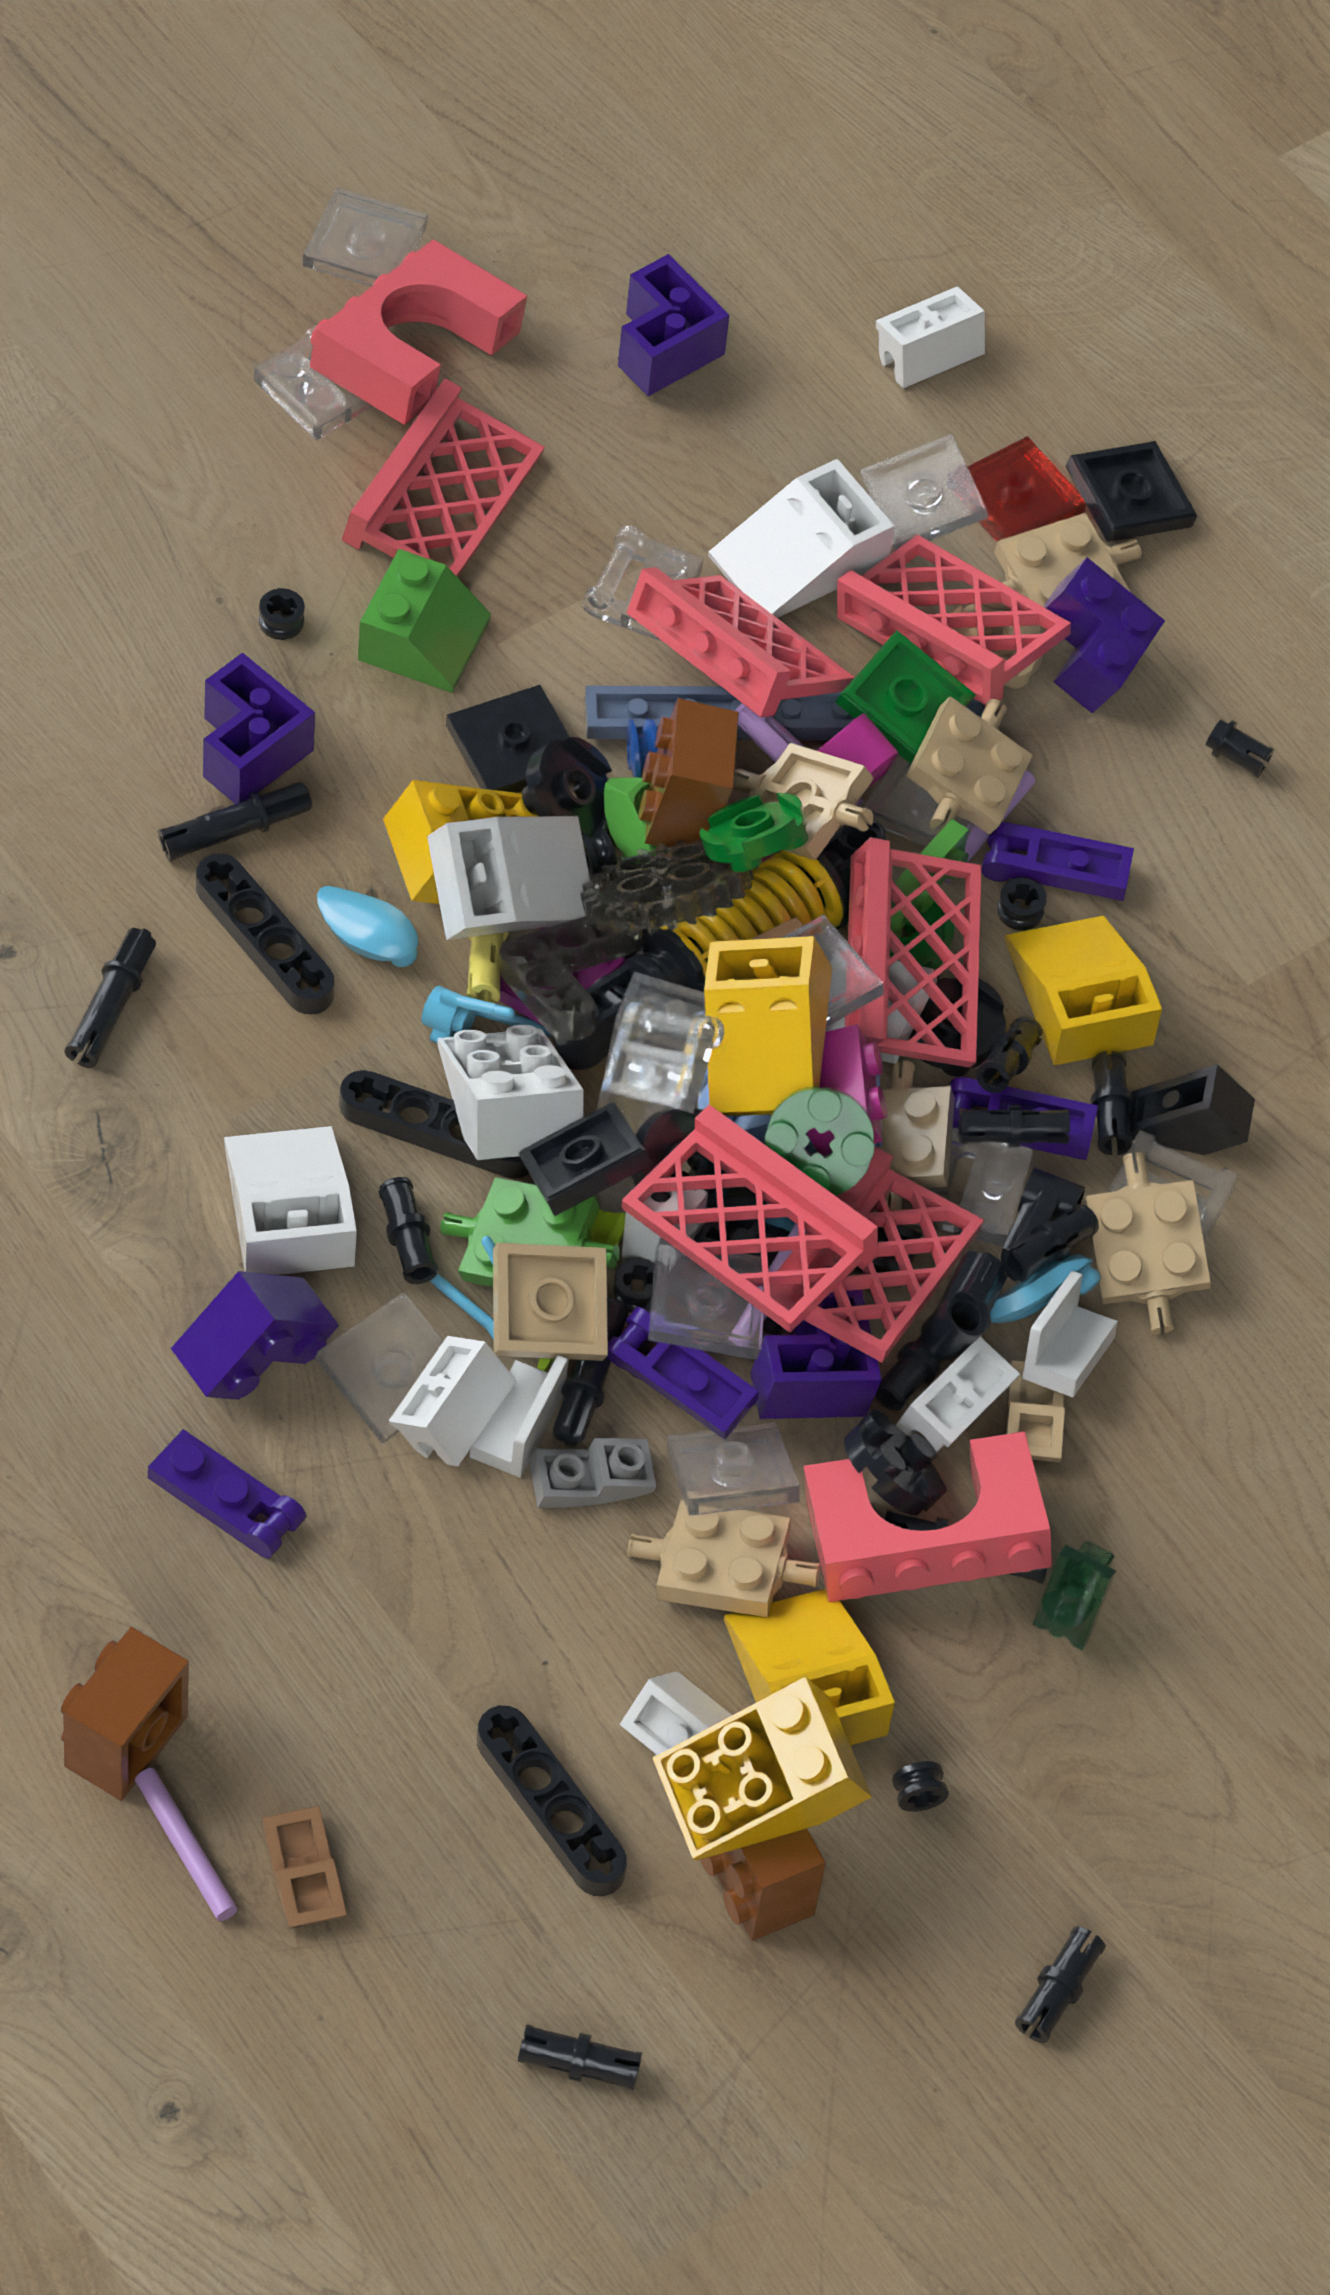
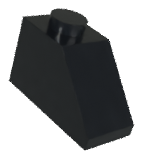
M1218 1064L1132 1091L1134 1107L1129 1114L1130 1134L1134 1141L1201 1155H1207L1248 1142L1255 1098Z

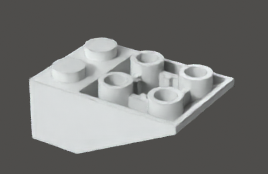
M835 459L794 479L709 551L708 557L729 582L775 617L779 618L837 590V579L848 571L852 570L859 575H863L889 556L895 525L838 459Z
M578 816L493 817L446 823L427 836L446 940L597 920Z
M514 1025L507 1028L506 1032L487 1034L478 1030H462L455 1033L454 1037L438 1038V1049L452 1099L455 1103L463 1138L477 1160L519 1156L518 1153L521 1150L583 1118V1088L541 1028L537 1029L530 1025Z
M332 1126L224 1137L244 1272L280 1275L355 1267L357 1230L349 1184Z

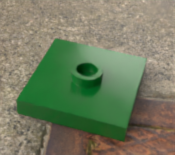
M896 630L841 692L835 703L854 719L865 713L899 752L898 755L909 764H912L940 705L951 696L967 707L976 694Z

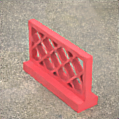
M444 378L350 512L342 541L358 550L366 542L392 558L395 557L398 549L430 559L427 549L450 546L454 563L449 569L459 577L542 456L545 447L461 400L459 395L462 387ZM461 418L478 428L481 438L459 441L454 425ZM512 447L526 455L522 463L502 465L497 448ZM486 450L491 467L469 470L463 453ZM452 454L458 471L435 474L431 458ZM422 471H424L425 476H420ZM496 479L501 494L496 497L479 499L473 482ZM463 483L468 500L446 503L440 486ZM430 488L435 505L412 508L407 494L408 491ZM473 512L478 528L476 530L456 532L450 515ZM440 517L445 534L422 537L417 520ZM406 521L412 539L395 540L381 532L385 524ZM466 544L465 547L461 549L460 545Z
M918 534L863 575L850 570L837 579L838 619L882 645L898 630L976 694L974 699L985 706L991 699H1003L1005 683L1070 635L1071 622ZM919 555L933 563L934 567L906 568L905 564ZM964 581L971 585L972 589L944 590L943 582ZM936 582L937 590L908 591L907 583ZM900 583L901 591L888 592L878 586V584ZM1002 603L1011 608V611L982 612L981 604ZM974 604L975 612L946 613L945 605ZM938 605L939 614H926L914 606ZM1040 625L1047 629L1043 634L1021 635L1020 626ZM1013 626V635H984V627ZM977 627L978 636H964L952 628ZM1015 650L1016 654L1005 662V659L991 651Z
M657 567L642 569L626 613L759 717L775 716L781 700L842 692L855 678L723 576L716 575L673 580Z
M872 837L851 855L845 1027L858 1024L868 1043L875 1042L879 1052L969 1068L976 1063L981 865L890 849L889 840ZM892 866L908 868L921 886L906 897L892 880ZM928 872L936 874L933 877H931ZM944 875L965 879V899L956 906L936 883ZM925 890L945 913L943 917L931 926L911 903L912 900ZM891 900L896 904V906L893 907L892 909H891ZM965 907L964 915H963V914L960 912V910ZM900 910L920 934L906 946L902 944L890 929L891 917ZM949 919L964 936L963 949L955 955L935 932L937 928ZM922 940L929 944L944 963L930 975L925 972L909 952ZM891 950L895 955L889 959ZM962 956H963V965L959 962V959H960ZM897 960H900L919 983L904 996L889 979V967ZM946 969H949L962 984V998L954 1004L949 1001L933 981ZM921 989L928 994L942 1011V1014L928 1025L908 1002ZM888 999L893 1003L889 1008ZM960 1006H962V1015L957 1010ZM896 1009H898L917 1033L909 1041L887 1037V1018ZM947 1018L961 1034V1050L945 1047L932 1032V1029ZM922 1039L926 1044L918 1043L917 1041Z
M708 1105L695 1117V1129L622 1199L623 1210L790 1333L856 1266L863 1270L877 1256L878 1226L711 1105ZM697 1151L714 1163L715 1175L682 1177L681 1165ZM721 1169L727 1174H721ZM674 1172L676 1173V1177L669 1178ZM747 1187L756 1194V1205L724 1207L722 1188ZM716 1188L717 1208L684 1209L683 1191ZM677 1191V1211L654 1212L643 1203L655 1192ZM763 1200L769 1204L763 1205ZM788 1217L798 1225L799 1236L766 1238L764 1219ZM758 1219L759 1239L726 1241L725 1221ZM719 1222L720 1241L696 1243L686 1235V1224ZM679 1224L680 1230L673 1225ZM805 1230L811 1235L805 1236ZM830 1248L842 1258L832 1268L808 1269L806 1249ZM800 1250L802 1270L769 1272L767 1252ZM761 1252L762 1272L739 1274L728 1266L729 1254ZM714 1255H721L722 1261ZM803 1283L804 1296L790 1310H787L771 1298L770 1286ZM809 1283H816V1284L810 1289V1284H809ZM757 1286H763L764 1292L760 1290Z
M874 1146L872 1160L863 1178L855 1186L836 1195V1197L876 1226L884 1228L888 1242H878L877 1256L875 1258L895 1256L900 1271L877 1273L871 1261L862 1270L864 1274L846 1276L830 1292H833L839 1308L823 1309L817 1306L804 1321L882 1363L980 1232L984 1219L889 1169L893 1156ZM891 1191L910 1201L913 1209L890 1211L885 1197ZM947 1221L963 1231L960 1235L938 1237L932 1222ZM920 1224L925 1238L901 1240L897 1225ZM830 1248L806 1249L808 1269L832 1268L842 1258ZM793 1250L778 1271L802 1270L800 1250ZM931 1252L936 1267L912 1268L908 1257L909 1254ZM803 1283L770 1286L771 1298L787 1310H790L804 1296ZM809 1283V1284H810V1289H811L816 1283ZM906 1285L911 1300L888 1303L883 1287ZM870 1289L875 1304L851 1306L846 1291ZM881 1319L886 1334L880 1340L860 1329L857 1321Z

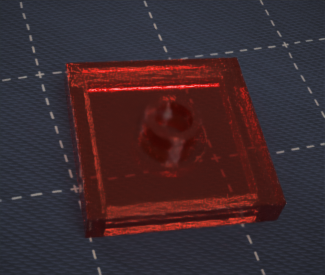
M1028 436L948 477L947 488L996 542L1080 515L1086 509V503L1079 491Z

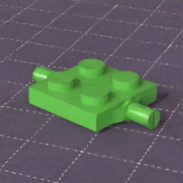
M497 1177L494 1178L483 1208L475 1218L446 1212L443 1215L445 1220L441 1221L440 1226L442 1235L468 1239L469 1244L458 1269L463 1281L493 1287V1265L481 1242L484 1236L491 1237L495 1245L497 1243L606 1248V1267L611 1269L617 1266L616 1261H619L620 1256L618 1245L591 1241V1229L600 1208L595 1196L554 1216L536 1185Z

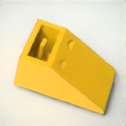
M412 780L383 818L411 901L440 904L427 836L446 823L493 817H538V815L532 814L526 809L522 800V794Z
M1104 915L1005 935L1004 941L1035 1020L1043 1030L1042 1037L1054 1066L1093 1058L1098 1053L1107 1051V1055L1112 1054V1051L1124 1052L1154 1045L1162 1013L1161 1004L1146 967Z
M814 936L710 942L704 988L709 1105L723 1115L772 1114L778 1104L793 1092L806 1087L819 1088L833 967Z
M826 1588L772 1602L768 1618L736 1612L724 1615V1622L756 1703L807 1677L831 1698L850 1745L888 1735L895 1701L876 1654L840 1601L828 1602Z
M807 1677L790 1684L652 1758L691 1856L695 1861L820 1825L872 1798L831 1698Z

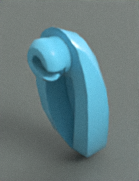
M324 886L319 889L317 901L324 920L335 936L346 947L369 959L391 961L397 967H407L416 960L418 955V935L411 921L401 910L388 902L358 892L332 886Z
M1080 1254L1069 1255L1061 1262L1052 1261L1024 1282H1020L1005 1293L998 1295L990 1312L991 1322L999 1324L1015 1322L1047 1306L1071 1271L1083 1274L1081 1295H1086L1088 1291H1091L1100 1282L1101 1275L1091 1266L1093 1260Z

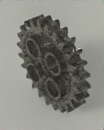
M701 838L689 844H686L685 840H680L671 847L660 843L656 850L650 852L645 849H639L636 856L619 857L617 865L602 866L603 873L591 874L589 876L591 882L582 885L583 892L580 893L588 923L590 925L596 924L597 930L609 928L611 934H616L627 928L628 935H633L642 929H648V933L653 934L660 927L667 926L668 929L675 930L678 923L686 921L690 924H696L698 921L697 917L704 915L714 917L717 915V908H731L734 906L732 899L744 898L746 896L744 890L752 888L751 880L754 879L752 870L734 872L731 869L730 863H720L708 858Z

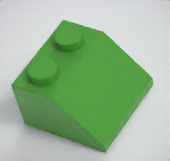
M398 549L360 620L358 660L453 693L490 622L491 613L447 565Z

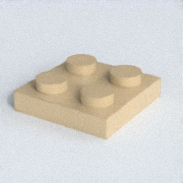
M497 1243L493 1248L494 1353L496 1356L556 1359L557 1355L573 1360L603 1361L608 1355L606 1248Z

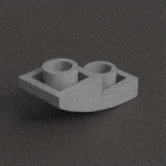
M594 1438L588 1450L535 1449L529 1459L537 1508L580 1507L616 1502L653 1493L656 1488L647 1439Z

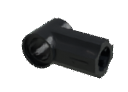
M1034 1167L1019 1202L1017 1210L1019 1214L1005 1240L1002 1253L1030 1236L1031 1230L1041 1222H1053L1076 1204L1081 1205L1086 1187Z
M969 1250L963 1255L936 1310L922 1324V1341L933 1355L941 1359L952 1360L959 1357L989 1328L991 1321L990 1312L1008 1277L1003 1270V1262L989 1252L976 1253Z

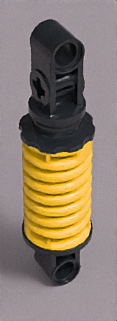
M874 820L872 825L867 824L869 829L866 831H860L857 828L844 825L833 835L816 860L781 850L761 863L758 868L748 871L742 878H737L729 883L727 887L721 888L713 893L711 897H707L697 903L696 907L687 909L680 916H676L660 927L655 926L645 933L644 943H642V955L635 954L623 962L622 967L611 974L602 976L593 985L571 999L559 1003L553 1009L551 1019L556 1048L567 1067L573 1070H584L596 1066L605 1057L630 1041L639 1039L657 1024L663 1025L672 1020L678 1010L685 1015L689 1014L696 1018L703 1016L698 983H703L706 980L710 942L752 940V938L795 917L808 930V936H814L815 939L845 926L849 921L851 855L870 837L886 840L884 827Z

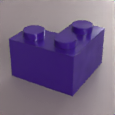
M669 254L630 274L626 315L632 321L621 327L618 367L647 396L658 392L725 355L730 315Z
M1088 557L1058 584L1043 606L1071 622L1070 635L1065 640L1076 648L1053 682L1088 711L1094 713L1122 687L1165 622L1161 616Z
M243 652L205 680L204 719L213 725L216 730L203 739V777L234 804L248 800L250 793H259L314 751L315 712Z
M238 1271L170 1349L206 1397L239 1400L258 1386L260 1382L259 1377L273 1361L306 1364L318 1357L326 1348V1340L339 1327V1324L304 1278Z
M862 1290L846 1291L851 1306L865 1305ZM833 1292L829 1293L818 1305L823 1309L839 1308ZM804 1320L794 1329L795 1335L764 1336L750 1372L752 1385L759 1392V1399L756 1401L759 1419L865 1417L882 1380L876 1359ZM869 1320L857 1321L860 1329L872 1335Z

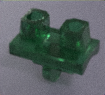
M1084 1541L1079 1550L1065 1544L1058 1555L1032 1625L1048 1630L1054 1637L1060 1638L1065 1636L1074 1647L1083 1650L1089 1642L1116 1570L1111 1568L1115 1556L1090 1541Z

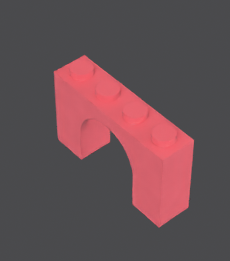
M433 239L417 252H410L402 263L390 273L380 275L373 286L359 297L353 296L350 298L343 309L329 320L323 319L319 322L311 335L310 342L313 345L309 367L405 425L423 410L435 393L441 364L397 338L388 328L406 322H424L438 325L455 333L492 356L520 333L527 295Z
M1025 1431L970 1440L971 1478L977 1504L962 1520L948 1527L936 1530L916 1531L904 1529L881 1518L870 1504L863 1472L858 1473L850 1459L804 1466L806 1503L828 1602L858 1599L871 1595L915 1590L922 1587L972 1581L979 1578L1029 1572L1052 1567L1051 1529Z

